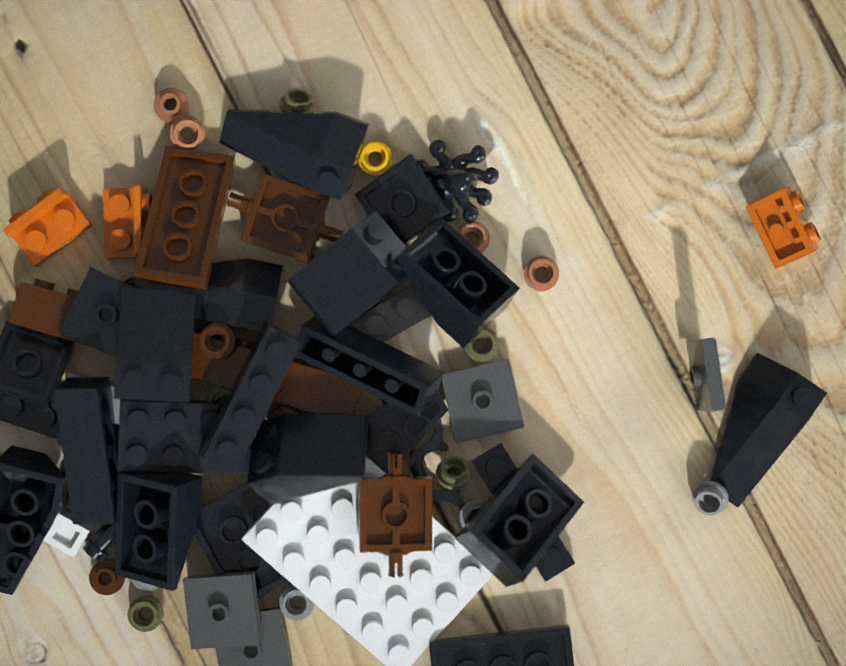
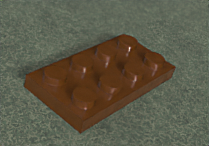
M172 146L165 147L134 269L136 279L207 290L236 165L235 156Z

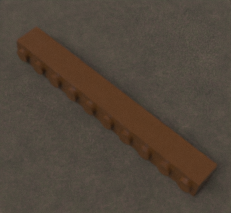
M34 278L33 284L20 281L8 320L9 323L86 345L60 333L79 291L71 288L67 289L66 294L53 291L54 283ZM194 332L191 377L232 388L254 343L236 338L235 347L230 355L222 359H213L202 352L199 346L200 334ZM220 334L212 338V345L215 348H220L224 344ZM303 360L302 364L292 361L273 401L316 414H353L361 389Z

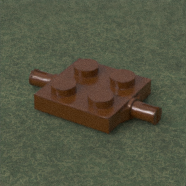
M264 173L258 190L251 199L231 192L229 198L232 200H227L228 207L246 212V224L240 240L308 263L313 247L320 238L335 242L339 237L329 233L340 237L344 234V230L325 225V213L330 201L329 196Z
M394 452L388 453V474L381 477L365 478V480L359 481V552H379L387 555L389 562L388 576L395 578V563L397 577L404 576L403 555L414 551H432L431 476L411 477L403 474V453L396 452V466Z

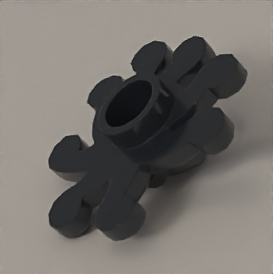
M435 140L430 144L429 150L431 155L437 159L439 165L429 167L425 160L419 159L417 161L426 175L432 177L430 181L451 210V213L443 219L446 222H453L458 217V209L452 201L454 197L463 209L462 218L466 222H473L479 216V209L470 202L469 198H477L479 205L488 206L492 202L493 196L490 190L477 188L478 180L488 185L495 184L499 179V172L493 167L487 168L485 171L475 167L466 168L468 164H479L486 159L487 152L481 145H475L471 153H464L451 159L445 154L447 147L445 142Z

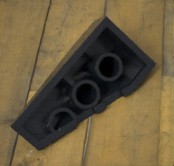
M228 109L219 143L309 190L342 201L352 186L369 123L338 112H323V114L304 113V111L273 113L269 110Z
M249 258L213 262L207 290L136 278L134 287L196 292L195 319L260 332L265 321L272 324L283 265Z
M760 353L755 354L737 381L734 391L736 394L725 423L727 426L721 446L718 448L709 480L721 484L728 492V502L736 507L742 504L798 435L827 394V392L798 372Z
M11 445L0 455V592L13 595L62 509L66 482L65 474L46 453Z

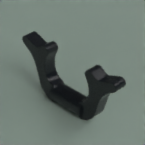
M436 426L432 438L412 453L409 466L413 477L427 476L423 463L424 457L428 453L448 450V445L442 441V426ZM448 489L442 492L432 490V502H450L460 509L464 504V501L459 496L460 489Z

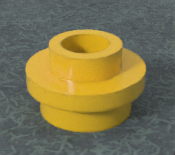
M370 141L363 145L358 161L359 166L368 175L380 176L390 169L393 161L392 152L385 143ZM374 153L382 157V161L378 165H373L369 162V157Z

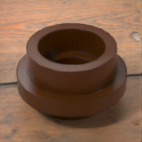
M213 323L206 326L199 337V346L202 352L213 359H222L230 355L236 343L233 331L221 323ZM217 334L222 335L224 338V344L220 348H215L212 345V338Z
M105 559L92 567L89 574V582L97 593L112 595L123 587L125 577L115 575V560ZM102 572L111 574L112 581L110 584H106L101 580Z

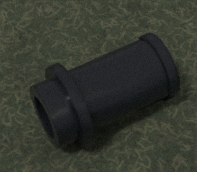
M116 523L103 524L92 538L87 537L85 539L86 544L83 546V550L94 560L99 561L102 557L106 558L109 555L107 551L116 541Z

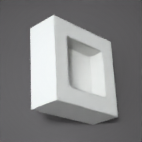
M63 507L44 541L74 558L94 525L73 524L71 511Z

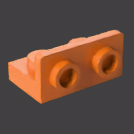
M141 184L133 185V188L103 189L104 253L106 259H133L138 257L153 198L152 194L148 193L147 189Z
M787 186L745 206L775 269L819 249L817 242L821 241L819 232L813 222H806L801 212L806 207L797 190L792 192L790 187Z
M52 188L42 193L37 198L38 203L28 211L25 209L14 214L9 219L10 224L3 229L5 234L16 241L31 263L37 267L93 226L70 193L61 188L56 190Z

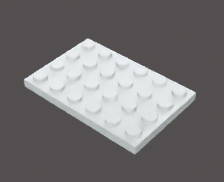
M366 456L365 478L381 477L386 474ZM359 482L270 505L244 533L241 539L386 666H411L429 646V641L436 639L493 576L486 567L455 539L456 536L432 515V551H414L403 555L404 576L397 577L395 563V578L389 577L387 555L379 552H359Z

